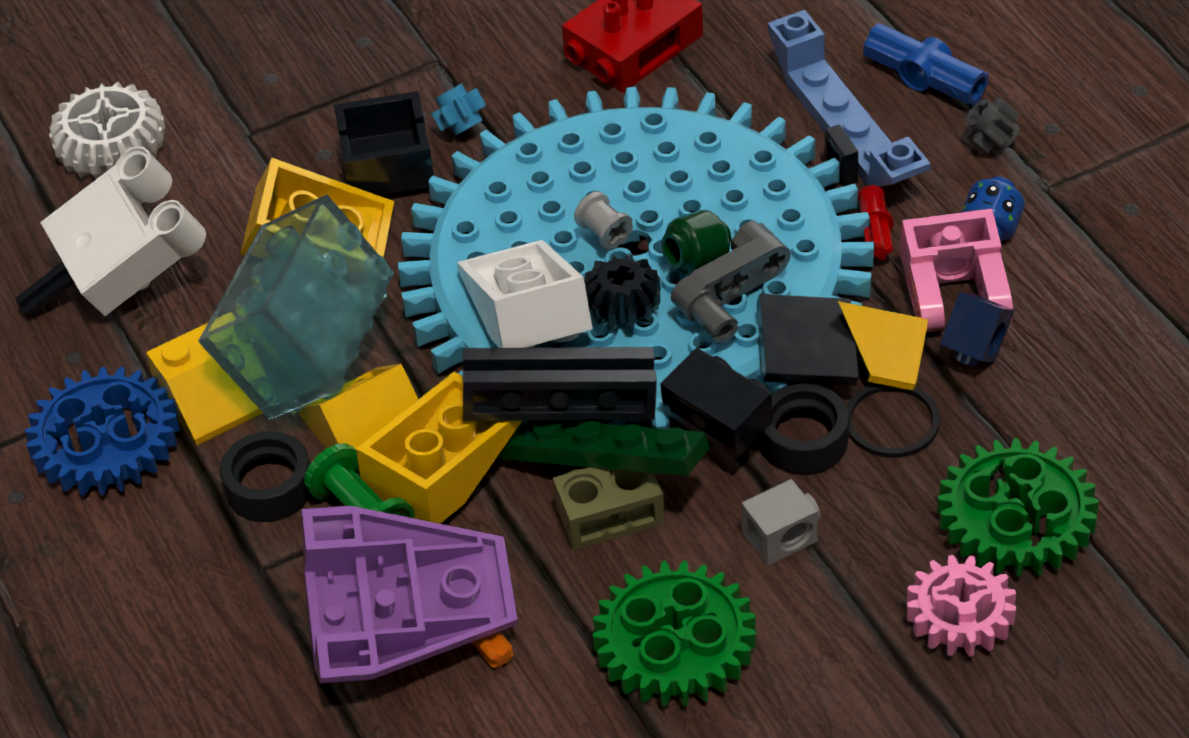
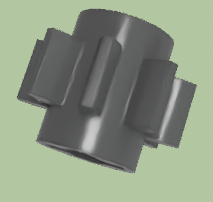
M997 97L993 103L988 99L981 100L970 110L966 118V124L971 128L966 137L986 153L992 147L998 151L1004 150L1014 142L1019 134L1020 127L1014 121L1019 117L1020 113L1000 97Z

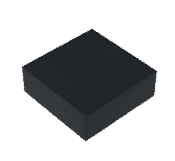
M840 124L827 128L825 132L824 161L826 162L833 158L838 160L840 163L839 183L841 185L847 186L858 183V150Z

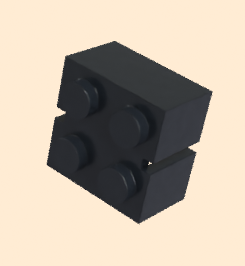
M419 91L334 105L347 185L378 196L429 187L428 181L432 175L434 176Z

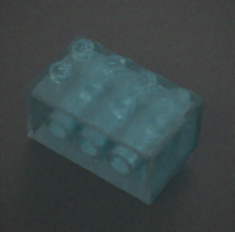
M326 194L261 225L198 342L269 420L287 412L294 414L304 408L306 404L315 400L332 398L342 389L345 383L343 378L350 364L359 355L358 347L364 335L373 325L372 318L378 306L387 296L386 289L394 275V271L363 237L357 226L345 216Z

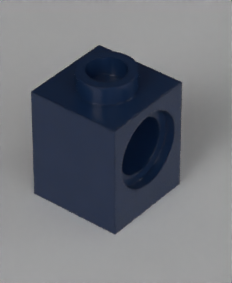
M960 292L940 344L953 349L951 356L953 359L977 367L979 361L995 362L1015 310L973 293Z

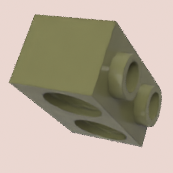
M589 467L553 477L556 510L573 551L665 524L663 493L654 473Z

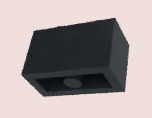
M698 347L660 383L663 412L693 431L705 432L708 441L735 458H738L773 422L772 396L768 389L760 381L748 379L733 370L721 357H712Z

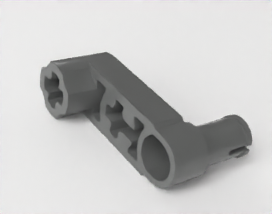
M752 220L741 226L731 240L730 246L732 251L693 271L692 274L679 281L671 293L672 303L690 321H697L717 343L727 342L738 330V321L722 306L773 279L786 268L790 261V249L763 223H756Z

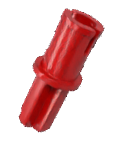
M869 185L862 188L858 193L860 212H868L869 227L864 229L865 242L874 243L873 257H877L878 261H883L887 259V254L893 252L891 236L893 217L887 211L884 189L880 186Z

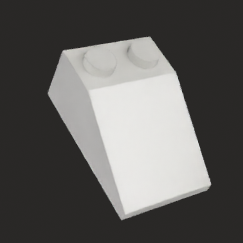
M543 240L457 262L458 271L491 340L499 348H535V345L551 340L554 342H568L576 339L579 333L593 329L584 277Z

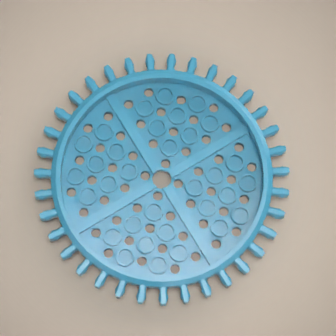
M627 87L623 99L624 108L603 110L602 101L595 90L587 92L586 113L572 117L566 115L565 109L557 99L549 101L550 123L537 129L520 112L512 115L516 139L507 144L503 143L489 131H483L480 133L482 153L487 156L485 160L479 163L458 151L451 156L454 175L463 179L460 184L433 175L429 179L431 200L445 204L444 208L414 203L411 208L414 227L431 230L434 233L402 232L401 236L404 257L430 259L398 262V271L401 287L432 285V287L407 291L401 294L406 317L437 311L435 315L412 322L414 338L418 347L445 337L450 339L431 350L433 369L438 374L463 361V348H499L491 340L458 271L457 262L543 240L585 279V273L592 271L595 261L608 262L611 253L617 259H624L630 253L628 249L621 247L613 250L605 249L599 244V237L589 228L583 229L576 224L574 212L578 204L588 194L597 191L602 192L608 197L609 205L617 212H624L633 219V230L622 246L633 241L640 242L639 235L647 238L649 250L644 254L633 256L635 261L647 259L651 269L657 270L661 286L659 310L652 312L649 322L636 320L633 330L627 324H620L613 330L609 321L596 324L595 318L590 313L592 330L581 332L576 339L568 342H554L551 340L537 344L535 348H552L555 346L560 348L653 347L654 358L662 357L663 359H654L657 389L655 420H651V428L670 429L669 419L672 417L663 412L660 383L699 346H705L706 348L701 349L712 357H721L733 370L746 378L760 381L771 394L784 386H788V383L763 382L757 300L760 294L839 298L838 294L870 298L872 273L841 269V267H873V242H841L842 240L863 238L864 229L869 227L868 212L836 216L838 213L858 208V188L855 183L825 191L824 188L839 182L840 163L838 160L833 158L808 169L805 164L815 159V139L809 135L788 149H785L779 144L786 139V120L778 117L759 133L750 128L752 125V105L744 102L732 118L727 120L716 117L715 94L707 92L699 103L697 111L694 112L679 109L676 88L667 87L662 97L661 107H641L636 87ZM709 210L728 225L732 239L745 223L752 220L756 223H763L791 252L789 263L779 275L722 306L738 321L736 334L724 343L715 342L712 336L697 321H690L671 301V293L677 285L671 283H678L689 275L683 274L668 264L663 255L661 243L668 224L675 218L693 213L689 211ZM851 301V304L862 306V303ZM645 324L650 325L648 327H640L641 325ZM596 336H604L603 338H596ZM567 420L574 422H587V420ZM605 420V421H609L608 424H611V425H623V426H627V421H650V420Z

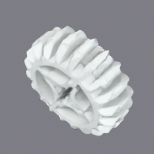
M119 81L112 87H105L101 82L99 88L91 90L85 87L83 94H70L69 103L59 104V112L52 115L51 133L49 135L55 156L58 157L60 163L66 166L68 172L76 171L80 178L91 174L96 180L117 163L119 157L132 147H144L157 158V150L163 147L165 122L160 106L157 105L156 99H152L149 96L147 90L138 91L134 84L123 88Z

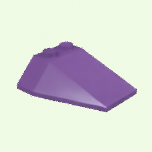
M354 506L302 509L305 592L313 664L320 683L372 680L517 625L518 619L503 536Z

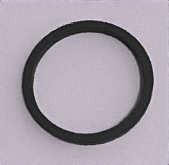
M875 383L858 391L846 406L849 412L850 439L862 450L876 456L899 458L916 454L931 444L939 430L940 415L936 403L926 392L916 386L914 390H907ZM885 391H898L910 394L921 400L929 409L933 422L929 432L918 442L900 448H886L866 441L856 432L851 419L853 411L863 399L870 395Z

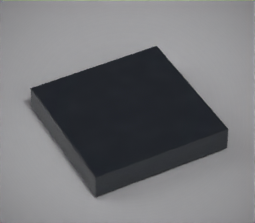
M760 294L757 300L763 382L855 386L859 378L855 339L838 303L840 301L851 304V299Z

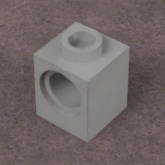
M792 479L741 503L742 534L767 566L817 542V523L821 517L819 507L815 499L809 493L803 494Z

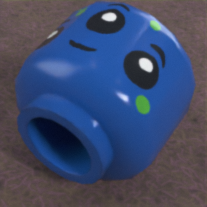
M992 177L991 179L979 180L971 186L961 213L992 209L1000 242H1003L1014 236L1024 211L1025 201L1022 194L1015 188L1013 182L1003 177Z

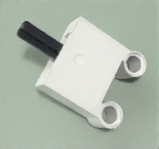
M137 146L126 150L112 168L40 222L62 262L16 297L17 305L26 315L32 316L75 283L80 293L106 316L137 291L147 288L150 281L180 258L191 256L202 247L206 238L205 228L181 203L176 200L164 201L152 211L149 217L141 206L143 202L153 203L162 199L172 186L171 174L146 148Z

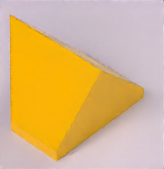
M838 301L869 371L868 382L914 390L929 319Z

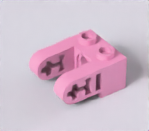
M992 209L902 220L899 253L914 316L929 319L926 333L944 331L945 328L944 307L938 285L940 283L974 279L979 296L1013 309L1011 292L1001 256V242Z

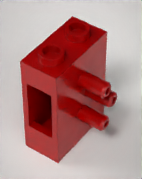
M597 0L562 25L564 57L572 64L579 65L596 76L602 83L608 84L619 92L624 93L627 87L637 84L703 36L702 3L697 0Z

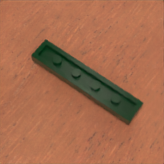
M528 420L520 423L496 459L689 476L710 447L705 432L685 431L681 428H648L636 424L623 426L601 424L597 421Z

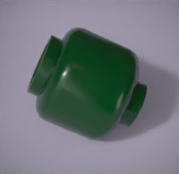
M699 210L672 220L666 228L661 247L665 260L670 266L683 274L690 275L693 271L729 253L732 236L728 225L716 214L709 210Z

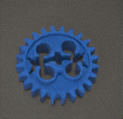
M121 366L114 375H108L106 368L101 367L98 376L92 378L84 370L81 374L82 381L77 383L68 377L64 378L66 388L61 391L50 387L48 390L51 401L37 400L36 404L39 413L28 415L31 427L25 429L28 440L26 445L37 472H45L49 484L59 480L63 491L69 490L76 483L80 495H85L91 486H97L99 494L104 495L108 484L113 483L119 491H124V480L131 478L138 484L142 483L141 471L158 472L155 459L169 460L170 456L167 447L177 445L175 432L180 431L174 400L168 399L167 391L164 387H158L157 379L152 377L144 381L141 370H137L130 377H127L124 367ZM123 408L131 410L138 432L133 437L130 435ZM148 409L147 412H146V416H147V419H148L149 421H151L152 423H150V422L146 423L145 415L143 414L142 411L145 412V410ZM73 423L75 424L83 452H75L68 430V426ZM59 436V440H60L62 449H59L58 452H57V449H58V447H59V444H58V441H57L56 439H54L53 437H56V438H57V437Z

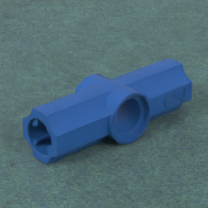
M877 23L870 30L868 38L864 43V56L898 71L901 80L912 90L921 92L930 86L957 100L975 106L982 99L985 88L988 86L989 73L954 58L949 47L938 38L927 37L924 41L920 42L890 27Z

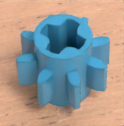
M461 83L435 98L440 109L434 111L431 115L440 131L450 126L456 136L483 120L477 110L483 108L486 104L477 88L467 93Z

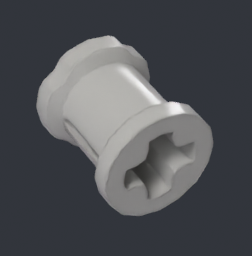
M602 192L590 193L578 204L574 212V220L583 229L589 228L599 237V244L607 250H613L623 244L633 230V219L624 212L619 213L610 206L608 197Z

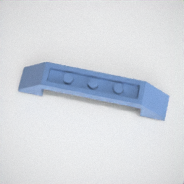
M805 10L767 23V29L787 86L824 133L827 128L840 124L858 150V176L866 186L876 185L881 187L892 185L930 170L931 163L909 136L895 142L889 140L824 60L825 34Z

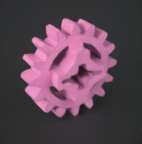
M949 555L947 566L943 567L934 560L930 561L929 574L917 571L915 573L914 585L908 586L906 618L907 621L914 622L913 634L916 637L929 634L928 647L931 649L937 647L940 643L946 644L947 655L953 656L957 647H964L969 657L974 656L975 646L979 644L988 651L993 650L995 637L1006 640L1008 638L1009 625H1014L1016 591L1015 589L1008 588L1009 577L1006 574L994 577V564L991 562L985 564L982 568L976 567L975 556H969L965 564H958L954 555Z

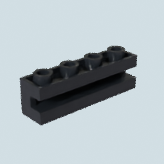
M653 347L463 348V421L655 420L657 377L656 370H654Z

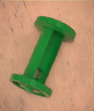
M338 443L326 448L314 458V461L307 468L304 485L314 498L327 500L336 496L345 506H354L414 518L415 516L413 507L405 499L396 497L383 501L358 476L357 452L352 445Z

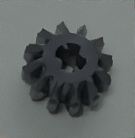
M631 252L624 259H617L611 253L608 262L595 261L592 271L585 273L584 282L589 311L595 318L596 324L609 321L613 330L620 324H627L633 330L636 320L649 322L652 312L659 310L661 302L660 278L657 270L651 269L647 259L635 261Z

